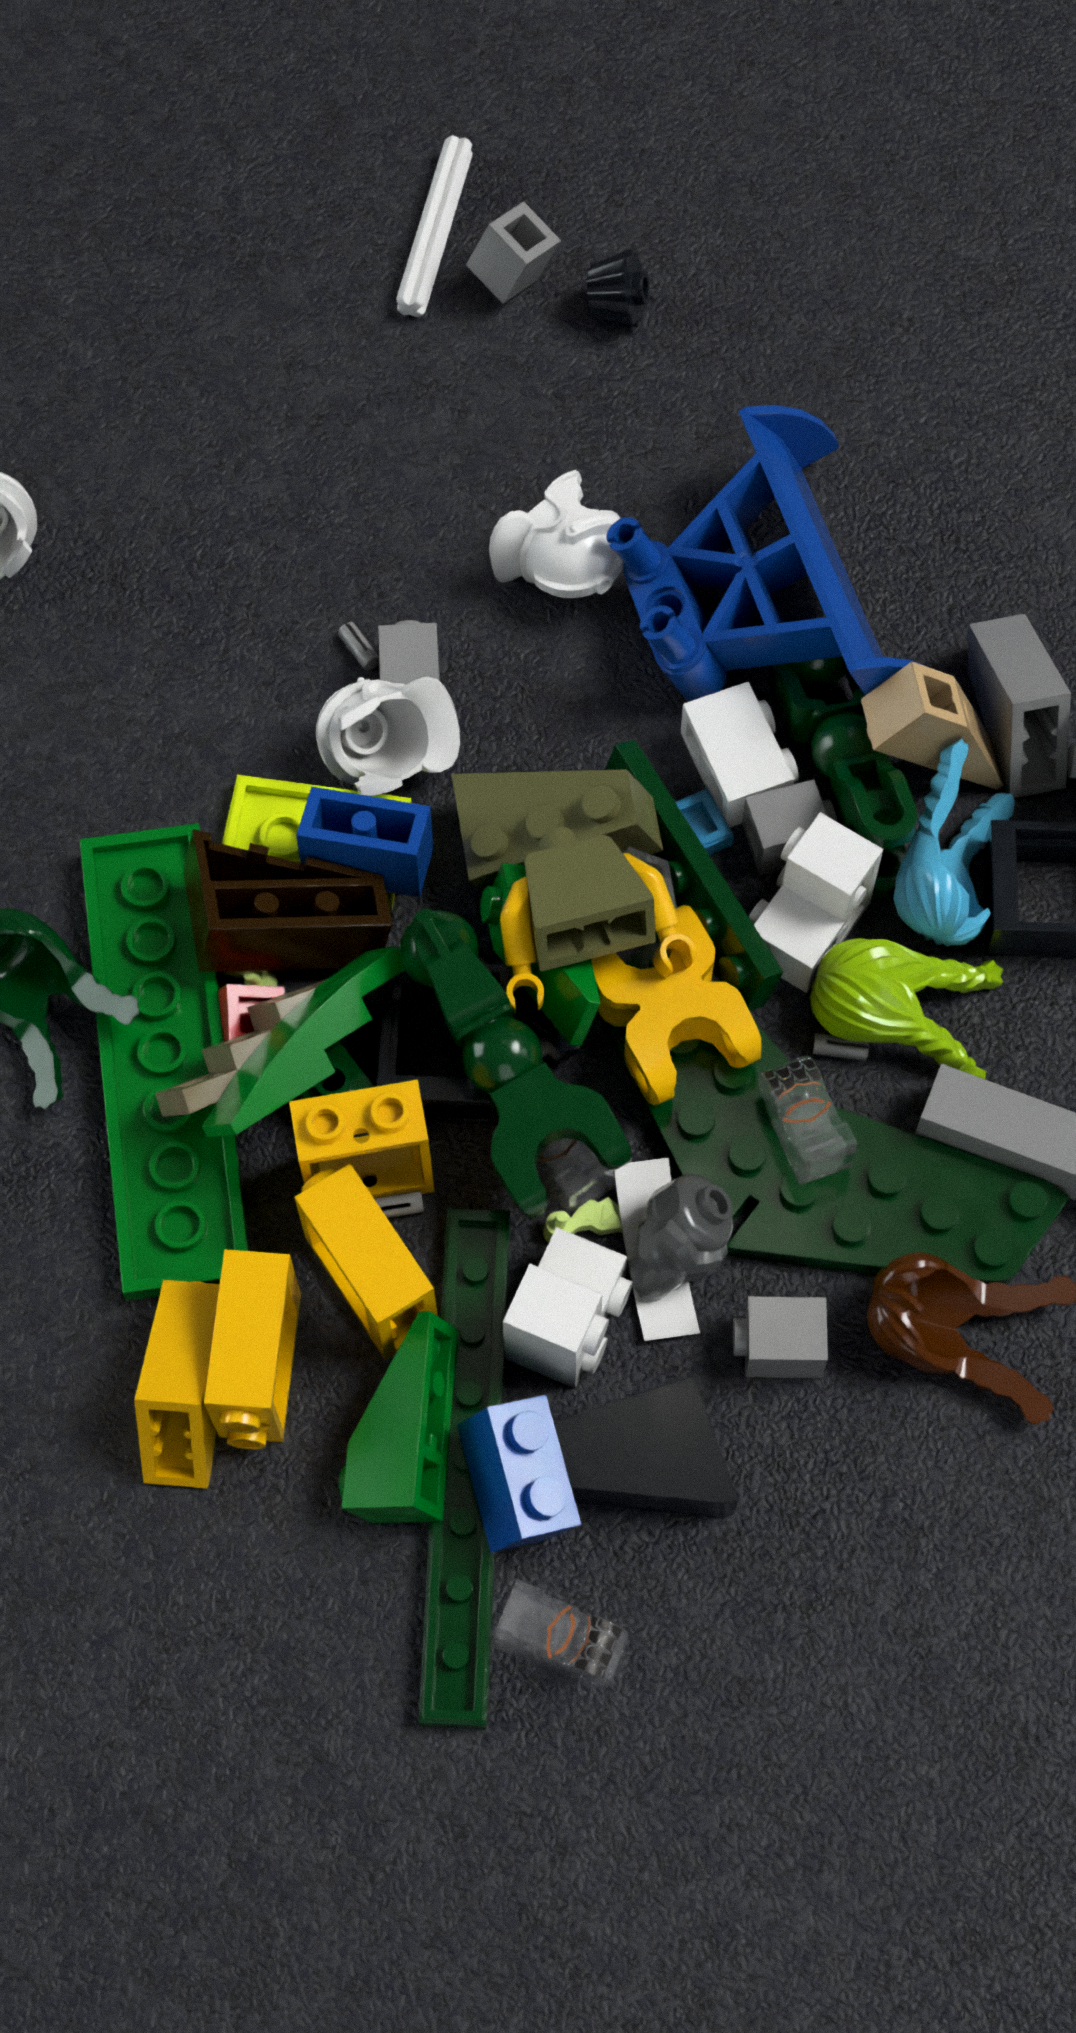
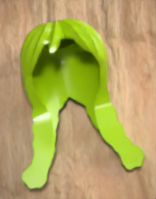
M850 939L834 945L820 960L816 976L813 977L815 981L810 986L812 988L809 996L811 1010L819 1023L831 1035L851 1042L899 1043L906 1046H916L924 1055L933 1057L939 1065L944 1064L985 1079L986 1071L976 1066V1062L972 1057H968L962 1044L955 1040L946 1028L940 1027L933 1020L924 1016L915 993L926 986L936 989L945 988L961 993L982 989H995L1003 983L1001 978L1003 968L996 965L994 960L984 961L980 966L973 967L965 962L960 963L954 959L941 960L932 956L927 957L887 939Z

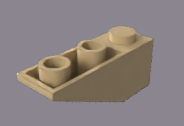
M911 661L861 699L867 722V734L872 743L873 750L937 770L942 749L962 738L964 743H968L969 750L962 766L960 778L996 790L1004 786L991 737L954 676Z

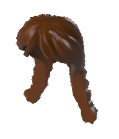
M923 1252L903 1255L891 1261L879 1271L873 1283L874 1291L870 1299L867 1319L871 1335L888 1355L900 1359L904 1363L910 1364L923 1372L955 1374L960 1380L973 1381L977 1388L992 1391L997 1397L1011 1398L1012 1403L1021 1408L1029 1423L1038 1425L1040 1422L1049 1421L1051 1412L1054 1411L1049 1398L1034 1389V1386L1026 1381L1016 1370L1009 1369L997 1361L990 1360L983 1353L968 1348L965 1340L956 1328L975 1314L985 1317L993 1315L1002 1317L1013 1313L1024 1314L1039 1306L1043 1308L1050 1304L1068 1306L1076 1301L1075 1282L1068 1276H1055L1048 1283L1044 1282L1036 1286L1022 1283L1009 1286L999 1282L986 1284L979 1279L971 1278L940 1257Z

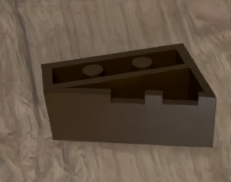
M192 830L183 874L199 973L344 968L366 951L386 947L393 924L384 880L381 874L310 857L306 858L305 864L267 855L269 847L250 843L249 849L244 850L211 842V833Z

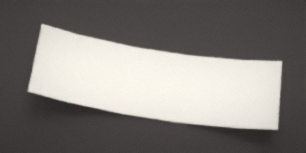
M669 1158L630 1162L619 1169H614L628 1266L629 1261L639 1255L637 1247L638 1229L628 1227H638L640 1218L646 1214L647 1201L652 1193L671 1182ZM689 1282L684 1283L662 1299L653 1302L643 1300L638 1295L633 1283L632 1287L644 1341L700 1334Z

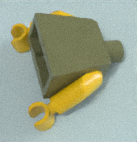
M556 827L543 834L539 842L540 851L529 853L524 858L525 877L512 884L500 914L505 965L512 966L513 978L510 979L507 985L506 995L514 1013H516V1005L513 994L521 986H529L536 991L538 1010L543 1005L544 987L540 979L532 974L531 963L537 962L540 972L655 943V931L661 944L654 952L653 964L659 974L668 977L673 972L666 949L672 948L679 951L687 969L694 962L697 953L696 946L691 938L677 933L674 924L678 923L679 919L662 874L656 868L630 853H622L611 837L599 835L577 841L572 830L566 827Z

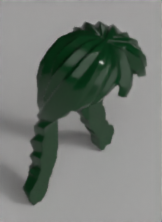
M11 908L0 909V1022L12 1028L16 1037L22 1042V1050L28 1057V1064L36 1073L35 1080L37 1084L32 1098L33 1103L36 1107L47 1109L64 1097L61 1086L63 1082L61 1061L56 1054L55 1045L50 1040V1029L45 1022L49 995L66 993L78 1005L87 1007L96 1013L114 1016L120 1023L125 1025L132 1024L133 1018L140 1014L139 1001L132 995L122 997L115 994L111 989L102 985L96 977L78 964L65 941L48 924L33 914Z

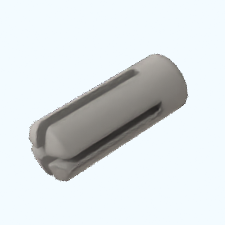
M347 622L346 625H342L338 630V635L365 671H370L379 665V656L353 622Z
M815 1033L812 1054L865 1061L869 1054V1042H851L834 1035Z
M421 1191L374 1198L379 1207L410 1202V1205L381 1209L387 1218L424 1212Z

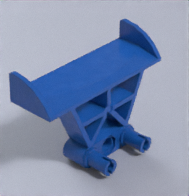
M778 405L745 407L738 412L756 451L755 455L668 548L665 544L658 541H651L640 527V523L632 517H624L617 520L607 532L606 540L608 543H611L609 547L624 562V578L641 620L640 629L642 632L644 631L642 634L649 641L656 662L682 696L689 701L719 692L725 685L726 671L842 656L851 676L866 696L911 661H915L883 657L803 474L802 468L838 449L839 442L835 434L820 418L801 409ZM776 498L790 534L755 552L746 528ZM731 545L733 546L735 554L724 553ZM808 575L826 617L784 622L773 593ZM694 585L727 589L709 623ZM761 616L765 625L755 626Z

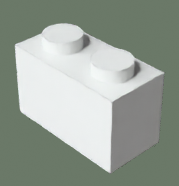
M749 681L684 703L682 709L680 733L705 787L711 794L729 828L742 824L745 797L794 785L799 780L797 765L791 751L788 748L780 749L773 734L776 731V726L768 703L765 700H757Z

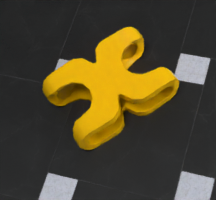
M687 905L675 908L679 922L674 924L677 933L691 938L696 946L695 960L688 969L684 965L680 952L672 948L667 949L673 972L668 977L659 974L655 967L639 969L627 965L616 953L591 959L601 1002L598 1012L603 1020L611 1025L626 1027L624 1061L641 1093L651 1105H659L675 1096L674 1088L677 1071L671 1060L670 1050L682 1041L700 1039L712 1043L725 1057L729 1065L735 1068L748 1066L761 1059V1036L756 1023L737 988L727 982L712 981L715 947L698 916Z

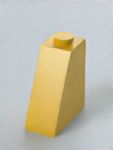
M163 1280L134 1399L143 1483L208 1489L216 1429L204 1405L219 1284L201 1281Z

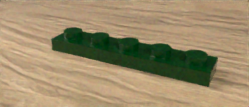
M636 740L616 744L604 770L627 769L653 797L663 851L648 855L646 858L651 866L662 874L669 895L676 906H690L698 916L714 944V966L718 971L720 981L727 982L738 989L749 1011L764 1007L782 976L783 970Z

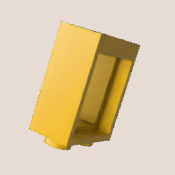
M418 1079L289 1101L298 1161L304 1184L323 1170L334 1169L336 1172L350 1163L362 1181L367 1176H374L377 1179L374 1186L367 1187L373 1198L421 1191V1194L435 1192L429 1140ZM362 1133H367V1134H368L367 1136H361V1137H355V1138H354V1136H355L356 1134H362Z
M349 1163L336 1172L334 1169H326L317 1173L303 1185L302 1192L294 1198L305 1239L383 1358L387 1360L397 1353L418 1312L430 1311L437 1315L433 1286Z
M224 1249L204 1405L218 1436L227 1438V1444L233 1447L263 1449L266 1447V1441L283 1442L301 1298L290 1254Z

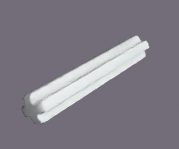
M451 135L444 140L396 298L398 303L397 309L403 315L410 314L418 318L426 312L473 155L471 151L472 143L466 137L459 139Z

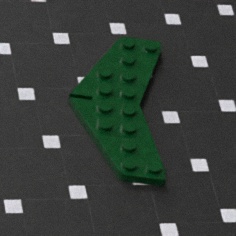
M656 931V942L643 945L628 965L639 969L654 967L653 955L661 944ZM712 973V981L721 982L715 976V974ZM601 1017V1023L678 1177L688 1173L704 1176L715 1185L721 1187L730 1198L733 1222L747 1203L755 1207L728 1243L727 1256L877 1275L891 1261L906 1254L923 1252L940 1257L973 1279H979L986 1284L999 1282L1007 1285L1015 1278L1070 1198V1196L1037 1176L832 1105L812 1122H784L783 1118L790 1120L811 1119L824 1109L826 1103L808 1102L796 1107L790 1115L786 1116L789 1108L800 1101L811 1098L823 1099L809 1084L797 1085L778 1100L780 1096L776 1097L773 1091L781 1089V1085H783L779 1078L782 1081L791 1078L793 1073L790 1069L792 1071L797 1069H792L788 1066L791 1062L757 1023L756 1026L761 1036V1059L742 1068L730 1066L725 1057L712 1043L700 1039L679 1043L670 1050L671 1060L677 1071L674 1088L675 1096L659 1105H651L641 1093L624 1061L626 1027L613 1026ZM785 1065H787L789 1070V1076L782 1078L775 1071H773L774 1077L769 1079L764 1075V1073L774 1069L777 1071L786 1068ZM777 1074L780 1088L773 1090L768 1080L776 1078ZM793 1074L794 1085L796 1084L795 1080H797L798 1083L805 1080H798V1078ZM783 1085V1091L785 1092L787 1089Z

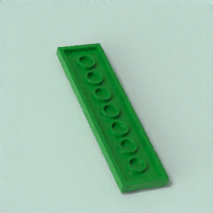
M199 823L80 839L92 975L115 994L122 997L132 995L138 999L140 1014L136 1015L133 1018L132 1024L129 1025L120 1023L114 1016L96 1013L122 1293L126 1301L160 1296L163 1280L201 1281L220 1284L224 1249L249 1251L236 1135L207 1137L202 1128L204 1121L217 1102L191 1114L163 1117L155 1095L156 1092L208 1074L202 1049L224 1042L218 996L217 972L199 973L183 874L192 830L201 831Z

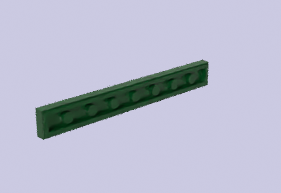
M447 1208L441 1319L458 1329L443 1520L442 1522H430L419 1707V1726L487 1729L495 1553H490L457 1424L486 1407L502 1404L504 1369L503 1320L506 1316L510 1211Z

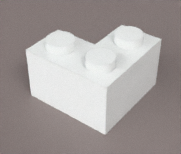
M821 812L807 831L798 827L793 832L781 854V859L785 860L786 864L776 882L780 889L770 903L764 899L760 900L749 915V919L783 970L781 978L805 993L810 990V986L815 981L813 977L816 976L820 960L834 945L845 940L870 904L883 849Z
M556 1227L538 1267L529 1263L503 1320L505 1359L572 1388H576L583 1371L594 1374L608 1341V1338L604 1337L609 1323V1319H607L608 1314L620 1316L632 1289L633 1281L625 1278L627 1256Z

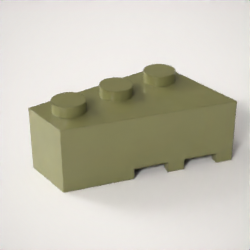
M627 769L451 774L468 878L482 892L487 886L493 887L502 863L524 865V858L529 853L541 850L539 842L543 834L556 827L569 828L573 831L577 841L599 835L611 837L622 853H630L638 859L663 851L653 797Z

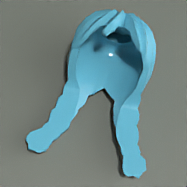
M962 738L943 748L940 752V762L937 766L938 773L931 780L930 786L932 790L924 798L926 809L919 816V828L915 832L909 850L901 862L896 876L893 897L897 913L903 922L916 931L917 934H922L926 941L934 939L936 945H965L975 939L985 927V923L991 913L988 908L984 910L979 905L970 876L969 865L985 840L990 821L1008 820L1014 812L1016 802L1012 794H994L986 803L978 806V809L972 813L971 819L964 822L961 826V833L951 838L949 847L940 850L938 834L956 800L962 766L969 750L968 743H964Z

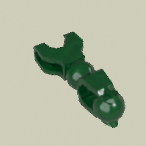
M843 656L769 665L776 680V694L790 737L797 743H810L814 766L823 778L830 781L829 797L836 813L837 822L882 848L893 870L886 877H876L872 898L879 899L893 896L896 876L901 862L907 854L905 844L911 842L915 834L917 809L905 776L899 769H895L892 766L887 754L873 750L872 743L867 734V722L861 702L865 694L851 676ZM846 674L852 693V701L832 703L826 706L825 702L821 699H809L806 697L804 691L821 692L838 685Z
M425 908L414 915L413 921L407 926L400 939L399 956L403 968L415 982L433 989L451 1037L456 1046L463 1050L462 1064L467 1077L478 1089L490 1094L492 1106L499 1117V1123L492 1136L491 1143L493 1168L521 1214L532 1220L544 1213L548 1206L546 1189L539 1178L536 1165L539 1154L551 1142L566 1138L583 1142L597 1157L600 1164L609 1170L619 1169L632 1161L630 1145L609 1105L601 1094L588 1087L566 1084L556 1079L546 1062L542 1063L543 1050L538 1036L527 1024L514 1018V1011L505 991L478 959L479 942L474 929L469 923L452 912L432 911Z

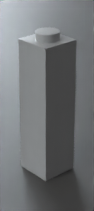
M941 1064L915 1135L1042 1178L1070 1196L1071 1199L1076 1200V1113Z

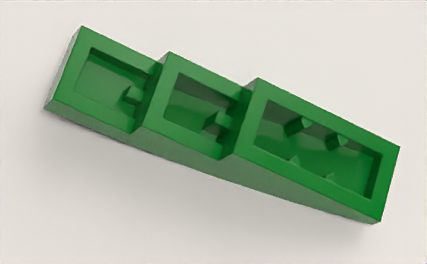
M398 946L366 951L317 986L277 1023L235 1073L204 1121L202 1128L206 1136L237 1135L335 1073L324 1049L372 1020L361 997L404 971Z

